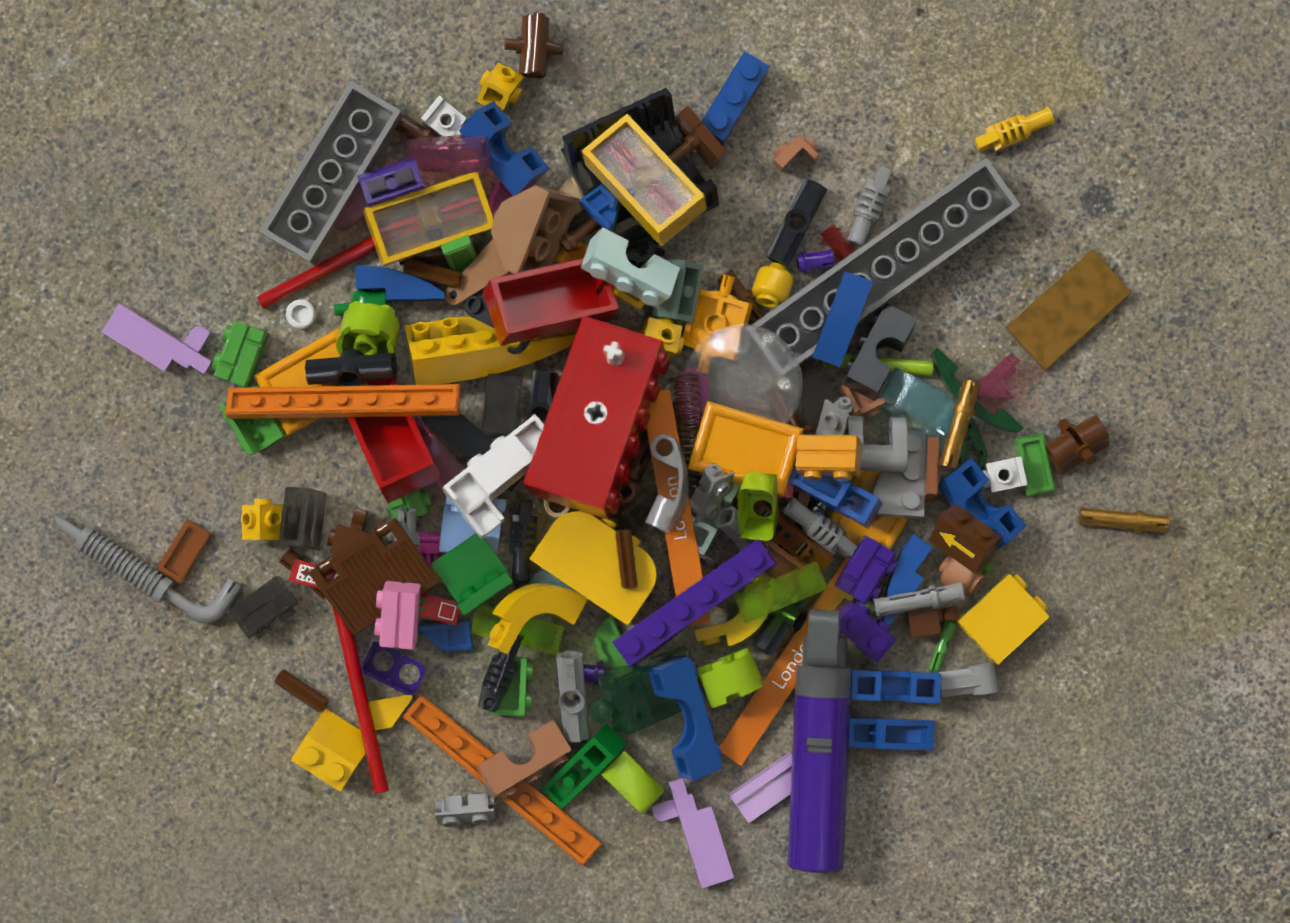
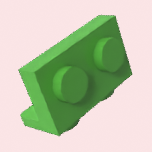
M254 385L251 388H259V385ZM227 402L220 405L225 421L233 428L238 437L239 445L249 456L264 451L287 436L278 418L228 419L225 415Z
M516 656L514 661L517 662V667L507 693L496 712H490V715L525 717L526 710L532 709V693H527V681H533V663H528V657Z

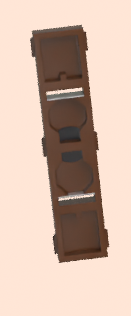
M738 499L733 504L736 509H738ZM758 500L754 503L753 509L756 514L760 516L766 509L768 512L764 517L772 515V505L768 501ZM778 510V524L773 539L819 576L833 561L835 556L804 534L800 527ZM805 543L809 544L802 553L799 551Z

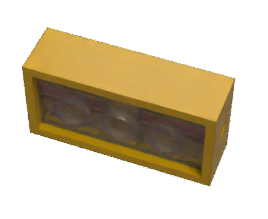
M628 114L582 150L585 165L661 247L707 209L705 196Z
M477 171L366 207L363 211L382 267L441 248L440 245L466 235L471 238L489 232L494 222Z

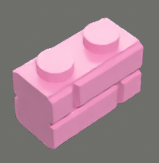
M387 581L383 591L378 590L376 608L382 609L381 618H376L374 634L375 636H380L379 645L381 647L415 649L418 637L420 584Z

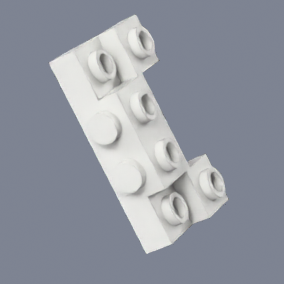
M535 414L507 437H504V435L498 437L490 445L491 449L483 456L481 453L474 456L468 462V467L443 486V492L459 509L462 517L481 539L504 521V517L491 501L527 474L544 424Z

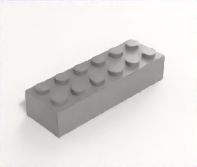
M350 81L259 232L314 265L361 188L357 175L371 172L394 134L396 126L399 125L398 122L403 116L402 111Z

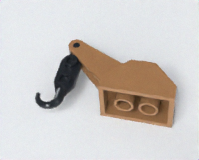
M534 185L501 202L499 209L495 212L491 228L493 239L462 272L459 285L457 287H447L445 291L446 301L451 305L465 306V310L470 317L494 328L483 295V290L488 281L496 277L554 265L561 247L558 240L562 238V234L567 232L579 198L563 191ZM530 340L520 342L515 348L509 347L507 351L512 354L522 353L529 346Z

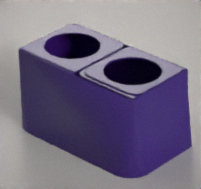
M373 641L362 663V671L367 676L406 695H412L418 689L428 666L406 655L401 658L402 653L390 647H381L379 642ZM379 651H387L393 656L394 663L388 671H379L373 664V658ZM405 664H413L419 669L420 676L414 684H405L399 677V671Z

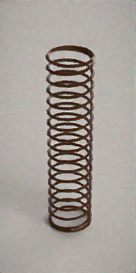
M681 374L673 378L674 382L680 383L673 386L675 389L698 387L696 391L679 390L674 392L676 396H684L674 399L675 402L681 403L677 404L675 408L689 409L696 406L700 407L698 411L680 410L675 413L678 416H683L676 419L677 422H682L677 425V428L686 429L678 431V434L683 436L679 440L697 438V436L689 435L697 434L699 430L690 428L698 427L701 424L684 423L702 420L700 419L702 417L700 412L702 407L699 405L701 403L699 399L701 394L698 392L700 390L698 386L700 380H698L699 376L696 374ZM677 379H693V380L679 381V380H677ZM696 380L698 381V383L696 384L688 383ZM682 385H691V386H687V387H676V386H682ZM679 392H691V393H685V394H676V393H679ZM694 393L699 394L698 397L686 396ZM694 400H699V403H698V404H694V403H684V402H691V401H694ZM682 405H693L688 407H678ZM680 412H692L687 414H678ZM696 413L700 414L699 417L688 416ZM685 418H693L691 420H679ZM682 425H694L689 427H679ZM693 431V433L681 434V432ZM696 439L680 440V442H688L680 444V446L689 444L694 445L695 443L693 441H696ZM694 446L681 447V449H685L682 452L693 451L691 448H694ZM683 453L685 458H691L692 453ZM699 472L688 473V477H699L697 479H690L689 482L700 481L702 476L695 475L699 474ZM700 485L689 486V488H690V489H694V488H697V487L700 486Z

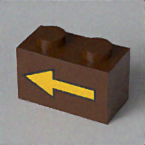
M955 503L939 516L929 541L976 574L991 562L1002 536Z

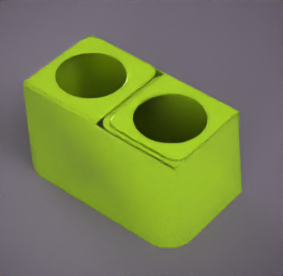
M747 472L738 492L740 538L759 539L762 541H769L773 538L778 524L777 474ZM758 500L768 501L772 505V515L768 517L759 516L753 509L754 503Z
M625 750L600 772L642 815L647 812L665 790Z

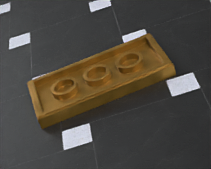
M1091 249L1010 322L1005 329L1045 371L1125 299L1131 291L1099 255Z

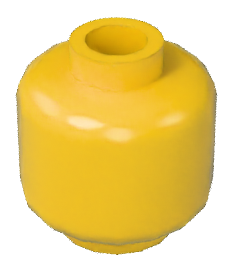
M779 263L762 266L757 271L752 287V294L755 296L756 302L767 308L778 307L789 299L794 283L793 276L784 265Z

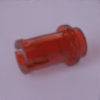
M832 224L820 234L823 238L821 241L828 244L839 259V262L855 252V250L852 249L840 233L841 228H837L835 224Z

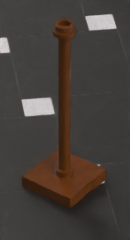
M689 106L685 107L679 112L676 119L678 128L685 138V143L668 155V158L676 165L693 151L697 152L710 169H713L720 163L726 150ZM633 188L628 190L632 197L638 194ZM619 201L620 209H622L624 206ZM590 218L571 235L566 232L562 234V238L558 241L568 254H571L573 251L577 252L579 250L577 244L600 225Z

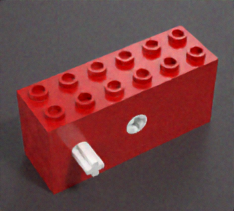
M586 316L582 317L523 483L531 495L606 520H610L612 513H617L621 503V497L618 496L622 485H627L630 478L631 469L628 466L631 457L636 458L640 449L641 441H638L641 429L646 430L651 414L647 413L650 403H655L659 395L660 386L657 383L660 374L665 375L669 366L670 358H667V351L662 340Z

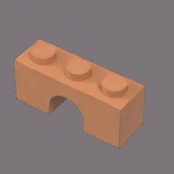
M554 720L526 736L532 747V758L528 763L523 765L514 764L502 750L476 766L493 797L500 794L503 799L518 790L515 784L526 779L527 783H530L543 775L540 769L549 764L555 768L568 760L566 754L571 751V748Z

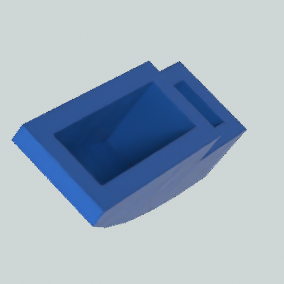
M356 265V289L358 291L385 290L388 302L446 301V294L443 291L413 275L384 267Z
M847 271L843 273L812 355L813 358L840 368L873 281Z
M796 465L789 478V484L869 529L883 505L878 497L853 485L851 481H839L833 479V476L822 475L821 480L804 479V475H800L796 470Z
M914 534L909 536L898 554L897 564L889 576L884 597L915 592L924 580L915 571L932 550V547ZM898 613L882 616V621L889 626Z
M850 717L849 748L934 750L935 720Z

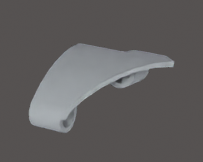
M662 434L655 437L652 441L651 452L658 460L679 469L678 493L675 501L658 495L646 522L670 533L672 528L679 525L684 515L688 500L689 479L685 457L679 442L670 435ZM664 440H669L673 444V450L668 456H661L658 451L659 444Z

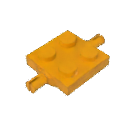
M723 274L719 291H708L699 288L698 304H696L697 309L694 316L695 321L693 323H686L683 334V345L694 348L702 354L697 371L709 374L713 357L738 360L753 304L739 300L731 295L735 279L733 276Z

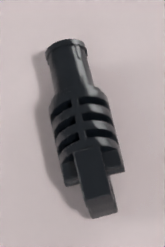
M521 499L519 501V514H512L509 551L510 554H513L512 578L517 581L530 580L529 558L536 550L538 516L531 515L532 500Z
M518 634L508 654L499 652L492 657L482 683L478 701L480 708L494 713L498 709L516 670L517 662L514 660L524 636Z

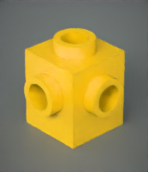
M498 62L492 71L486 70L479 82V85L482 87L476 101L484 106L494 101L504 112L510 103L515 105L523 92V89L519 87L524 76Z
M649 317L641 325L640 334L663 341L667 351V358H670V360L682 351L684 337L681 336L682 326L674 324L673 320Z
M254 499L253 505H242V540H283V525L285 521L283 505L272 504V499Z

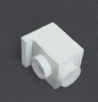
M441 96L437 97L421 117L424 124L432 128L434 132L449 144L454 139L459 141L463 137L459 130L468 120ZM448 115L452 118L449 125L441 123L443 116Z
M1021 456L983 465V472L989 479L983 487H988L989 493L1027 485ZM1002 469L1006 470L1009 474L1008 479L1002 481L998 476L999 471Z

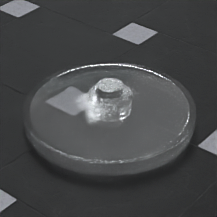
M731 325L707 336L693 351L685 373L699 376L698 380H700L698 386L700 390L698 392L701 394L699 397L701 403L699 405L702 407L700 411L702 417L706 403L710 401L787 424L799 405L802 393L801 370L793 351L778 335L756 325ZM696 380L688 383L696 384L698 383V381ZM695 386V387L688 388V389H685V390H695V391H696V390H698V387ZM694 393L686 396L698 397L699 394ZM694 400L688 403L698 404L699 400ZM698 406L691 408V410L697 411L700 409ZM699 413L694 414L696 417L700 416Z

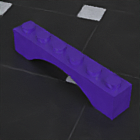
M757 539L612 643L627 665L635 667L703 615L777 567L778 563L764 543Z

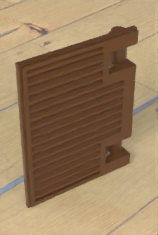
M396 517L388 519L366 536L336 555L328 557L308 572L354 636L374 624L376 618H381L382 608H376L378 590L383 591L385 582L394 581L420 584V594L441 582ZM392 532L397 540L386 546L382 537ZM334 568L339 577L328 582L324 574Z

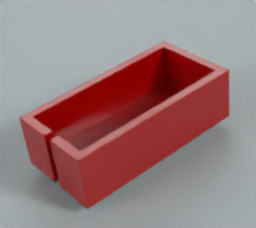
M583 258L492 278L484 288L483 295L499 344L504 346L578 329L583 316L602 322L611 321L619 309L611 284L605 285L607 281L595 278L589 272L581 269Z
M395 378L367 380L369 386L398 385ZM413 416L347 417L378 487L388 504L442 479Z

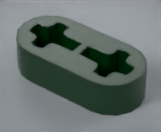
M971 418L969 422L971 429L967 430L969 441L964 440L959 458L962 464L967 461L966 456L970 454L967 444L971 443L974 451L980 450L982 456L978 457L979 463L977 465L982 467L987 461L988 454L978 427Z

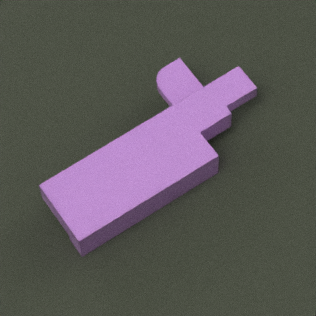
M119 303L102 330V333L164 372L169 371L173 361H176L187 369L192 366L201 373L206 374L213 361L199 353L211 334L204 327H194L186 340L182 342L124 304Z
M790 751L729 793V796L748 823L790 795L792 754Z
M683 778L668 782L673 799L653 805L651 809L654 817L659 821L679 817L700 887L705 888L734 878L712 806L708 805L697 809L692 793H687Z

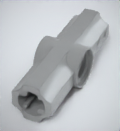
M576 650L565 651L557 654L560 692L558 703L561 708L563 736L569 742H581L582 740L589 739L586 701L587 687L584 677L583 653ZM576 693L580 698L578 700H571L566 694Z

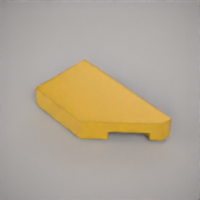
M413 695L369 701L375 730L392 728L413 699Z

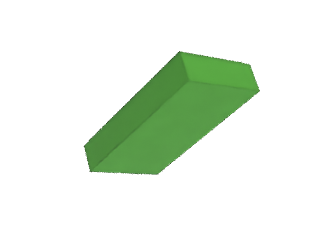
M468 235L440 245L450 269L461 274L477 257Z
M1040 433L1013 439L1017 457H1022L1027 485L1024 486L1025 495L1030 496L1056 490L1048 453L1044 446L1046 444L1044 434Z

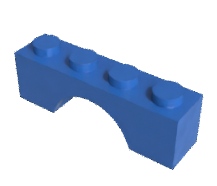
M676 655L647 667L655 695L673 699L683 712V734L679 742L671 750L679 777L694 781L722 769L720 761L721 750L713 737V723L706 713L704 706L706 699L697 682L696 676L698 671L694 662L689 657Z

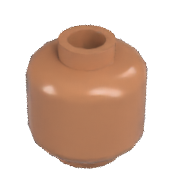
M949 556L945 558L939 568V571L942 572L941 584L946 586L961 582L964 596L967 594L972 596L984 580L982 569L975 574Z

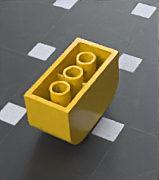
M580 511L569 512L560 516L552 524L529 559L628 626L652 591L656 581L655 564L650 555L639 547L642 541L632 535L637 587L624 589L621 586L615 536L617 531L614 530L617 524L611 520L597 519L591 514Z

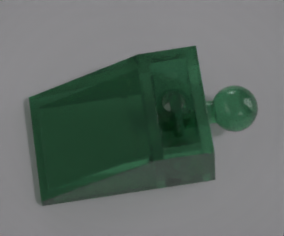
M687 647L646 658L635 667H629L626 664L597 676L604 699L595 700L591 704L589 709L591 718L599 723H604L610 719L615 732L631 735L682 712L680 706L673 699L655 695L647 667L676 655L690 658Z

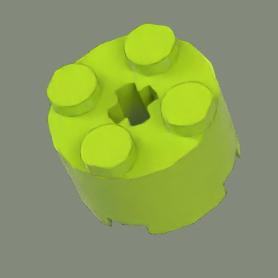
M359 301L349 304V308L344 312L336 343L339 355L347 349L359 350L364 355L394 353L400 330L395 310L389 305L379 306Z
M749 647L727 654L712 664L709 663L697 668L698 678L711 708L728 703L727 701L743 697L765 685Z

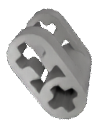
M849 416L844 435H857L861 440L860 471H906V417H890L888 445L863 444L862 416Z

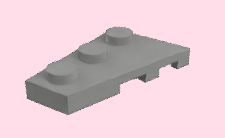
M907 430V468L905 472H880L872 494L883 503L876 516L922 519L924 517L926 431Z

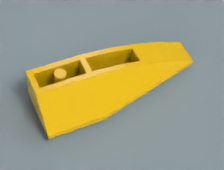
M470 316L448 317L443 320L404 325L415 385H436L471 380L530 364L572 346L578 329L531 339L525 351L519 354H512L507 349L509 347H517L520 342L500 346L495 329Z

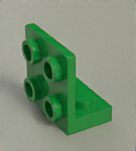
M477 533L432 563V567L456 600L457 606L463 615L513 582V578L484 537L481 539Z

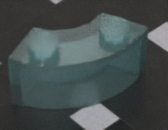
M895 367L878 398L884 397L888 404L885 409L898 417H901L902 414L909 416L922 424L921 430L932 437L937 438L940 434L947 438L954 415L952 410L953 404H957V401L917 377Z

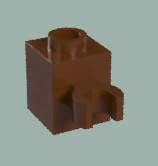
M355 508L350 527L338 524L337 529H331L327 545L331 546L330 553L337 554L370 533L363 531L368 515L367 510Z
M928 607L905 612L908 633L911 638L941 634L939 621L959 619L957 607L942 609Z

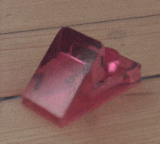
M1012 352L1007 354L978 382L981 384L976 399H1014L1013 395L999 382L1001 378L1006 382L1018 370L1015 365L1020 360Z

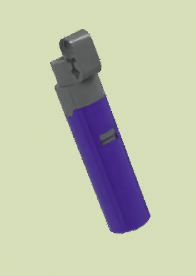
M810 609L808 635H803L802 664H796L787 865L793 870H800L802 872H838L844 866L852 667L846 666L848 638L839 636V610Z

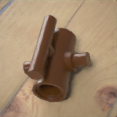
M545 13L522 16L521 37L517 36V39L505 38L504 49L513 50L516 54H520L519 74L524 77H546L547 57H551L552 54L563 55L564 44L553 43V40L548 39L550 19L545 17Z
M1094 415L1077 426L1070 424L1067 419L1060 420L1057 426L1061 430V435L1044 445L1049 457L1055 464L1054 468L1061 475L1083 461L1088 465L1093 464L1096 461L1095 454L1110 446V443L1108 441L1109 434L1105 426Z

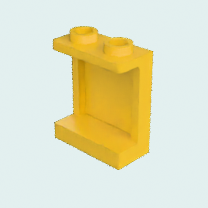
M1006 573L1002 577L1003 579L966 613L961 614L959 619L955 620L992 662L997 665L1050 617L1045 612L1048 609L1047 605L1037 595L1032 598L1025 589L1028 585L1017 574L1012 576L1010 573Z

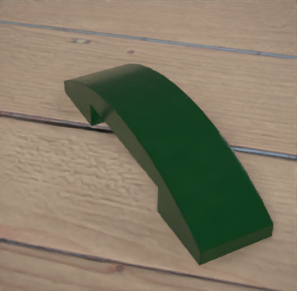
M936 348L930 354L936 373L946 390L958 401L962 386L951 376L959 367ZM976 400L974 417L997 429L1012 433H1018L1024 428L1003 408L998 409L992 415Z

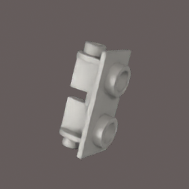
M841 397L835 403L827 399L824 401L816 435L845 434L850 416L849 413L853 409V404L848 397Z
M711 464L705 468L699 482L701 485L696 488L690 500L692 513L697 514L694 520L695 524L706 519L711 520L718 515L721 510L720 504L724 496L731 489L730 483L735 475L734 472L724 475L717 464Z
M488 793L468 795L467 806H463L462 795L441 797V800L435 801L436 812H439L435 813L438 825L443 824L444 827H457L460 823L465 822L485 825L490 820H496L493 808L495 807V797L489 796Z

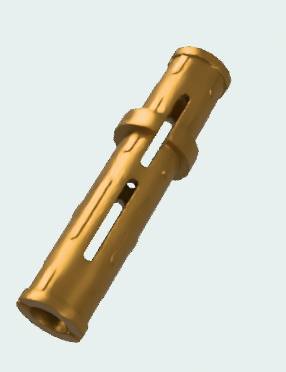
M963 379L957 404H953L952 410L954 415L938 465L957 470L971 416H975L976 410H974V405L981 384Z
M1080 507L1079 510L1081 514L1078 518L1079 525L1134 530V533L1151 531L1167 534L1169 529L1167 527L1169 525V515L1145 514L1143 510H1136L1135 513Z

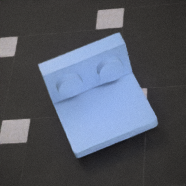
M446 494L439 542L440 552H449L476 533ZM495 498L491 501L501 514L505 512L506 500ZM501 524L484 537L496 555L498 553Z

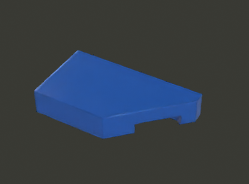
M601 184L578 202L581 208L602 228L614 233L620 204L618 199Z
M471 620L457 621L456 625L447 623L418 625V631L443 652L474 649Z

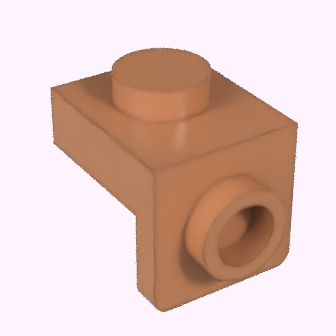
M798 135L790 144L785 141L773 153L776 156L773 164L782 171L801 151L815 163L819 158V154L816 152L819 148L808 137L803 139Z
M844 385L839 388L843 397H848L851 400L853 416L864 415L865 419H869L880 413L879 407L886 403L884 397L879 398L878 396L876 401H873Z

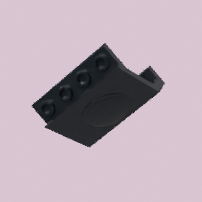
M667 88L650 94L639 101L562 136L564 148H561V151L582 197H585L601 184L606 188L585 165L582 150L626 114L635 121L667 156L685 143L675 120L672 94ZM688 154L676 166L705 196L707 208L703 212L705 213L719 206L717 186L712 179L704 180L691 154ZM625 207L619 210L614 233L629 241L626 250L653 238Z

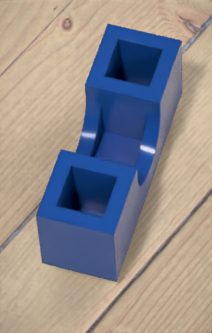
M746 51L743 52L702 120V123L722 146L769 70V65Z
M493 101L477 109L461 127L459 132L504 184L505 188L515 196L534 186L550 168L532 146L519 153L513 152L508 147L505 134L512 125V122Z
M970 458L958 466L957 470L954 469L938 483V489L951 505L956 503L1002 536L996 549L998 550L1015 538L1027 526L1009 503L1001 508L993 507L987 503L982 495V487L989 479L975 461Z
M852 669L851 700H898L940 704L941 674L938 672Z

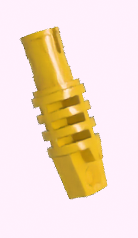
M1045 107V109L1028 116L1018 114L985 128L987 133L976 137L974 144L978 152L994 148L995 152L1028 139L1034 131L1053 125L1055 123L1053 114L1049 107Z

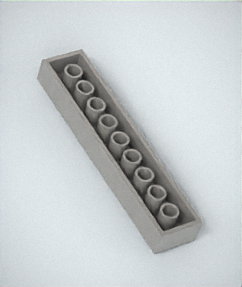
M985 158L749 326L746 332L777 376L781 378L813 355L845 271L873 281L858 320L859 322L1017 210L1021 205L989 160Z

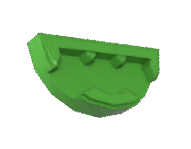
M609 615L597 628L595 636L596 651L603 662L613 668L621 670L635 668L627 665L612 643L621 636L614 616Z

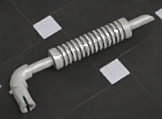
M55 513L58 529L76 540L73 545L75 549L80 552L83 551L84 555L88 554L89 558L93 557L95 562L98 561V564H103L104 568L108 567L109 571L113 570L114 574L122 577L124 581L127 580V583H132L133 587L137 586L138 590L142 589L144 594L147 592V596L150 597L152 595V599L156 602L161 603L164 598L187 612V617L194 621L212 623L220 620L226 613L230 614V607L244 589L228 578L214 600L211 599L207 606L201 605L198 602L193 603L172 589L173 580L167 576L164 578L162 573L159 575L158 570L154 572L153 567L149 568L148 564L140 561L138 557L135 558V555H130L128 551L125 552L124 548L120 549L119 545L115 546V542L112 541L110 543L109 538L105 540L106 537L104 535L100 536L101 533L96 532L89 525L81 530Z

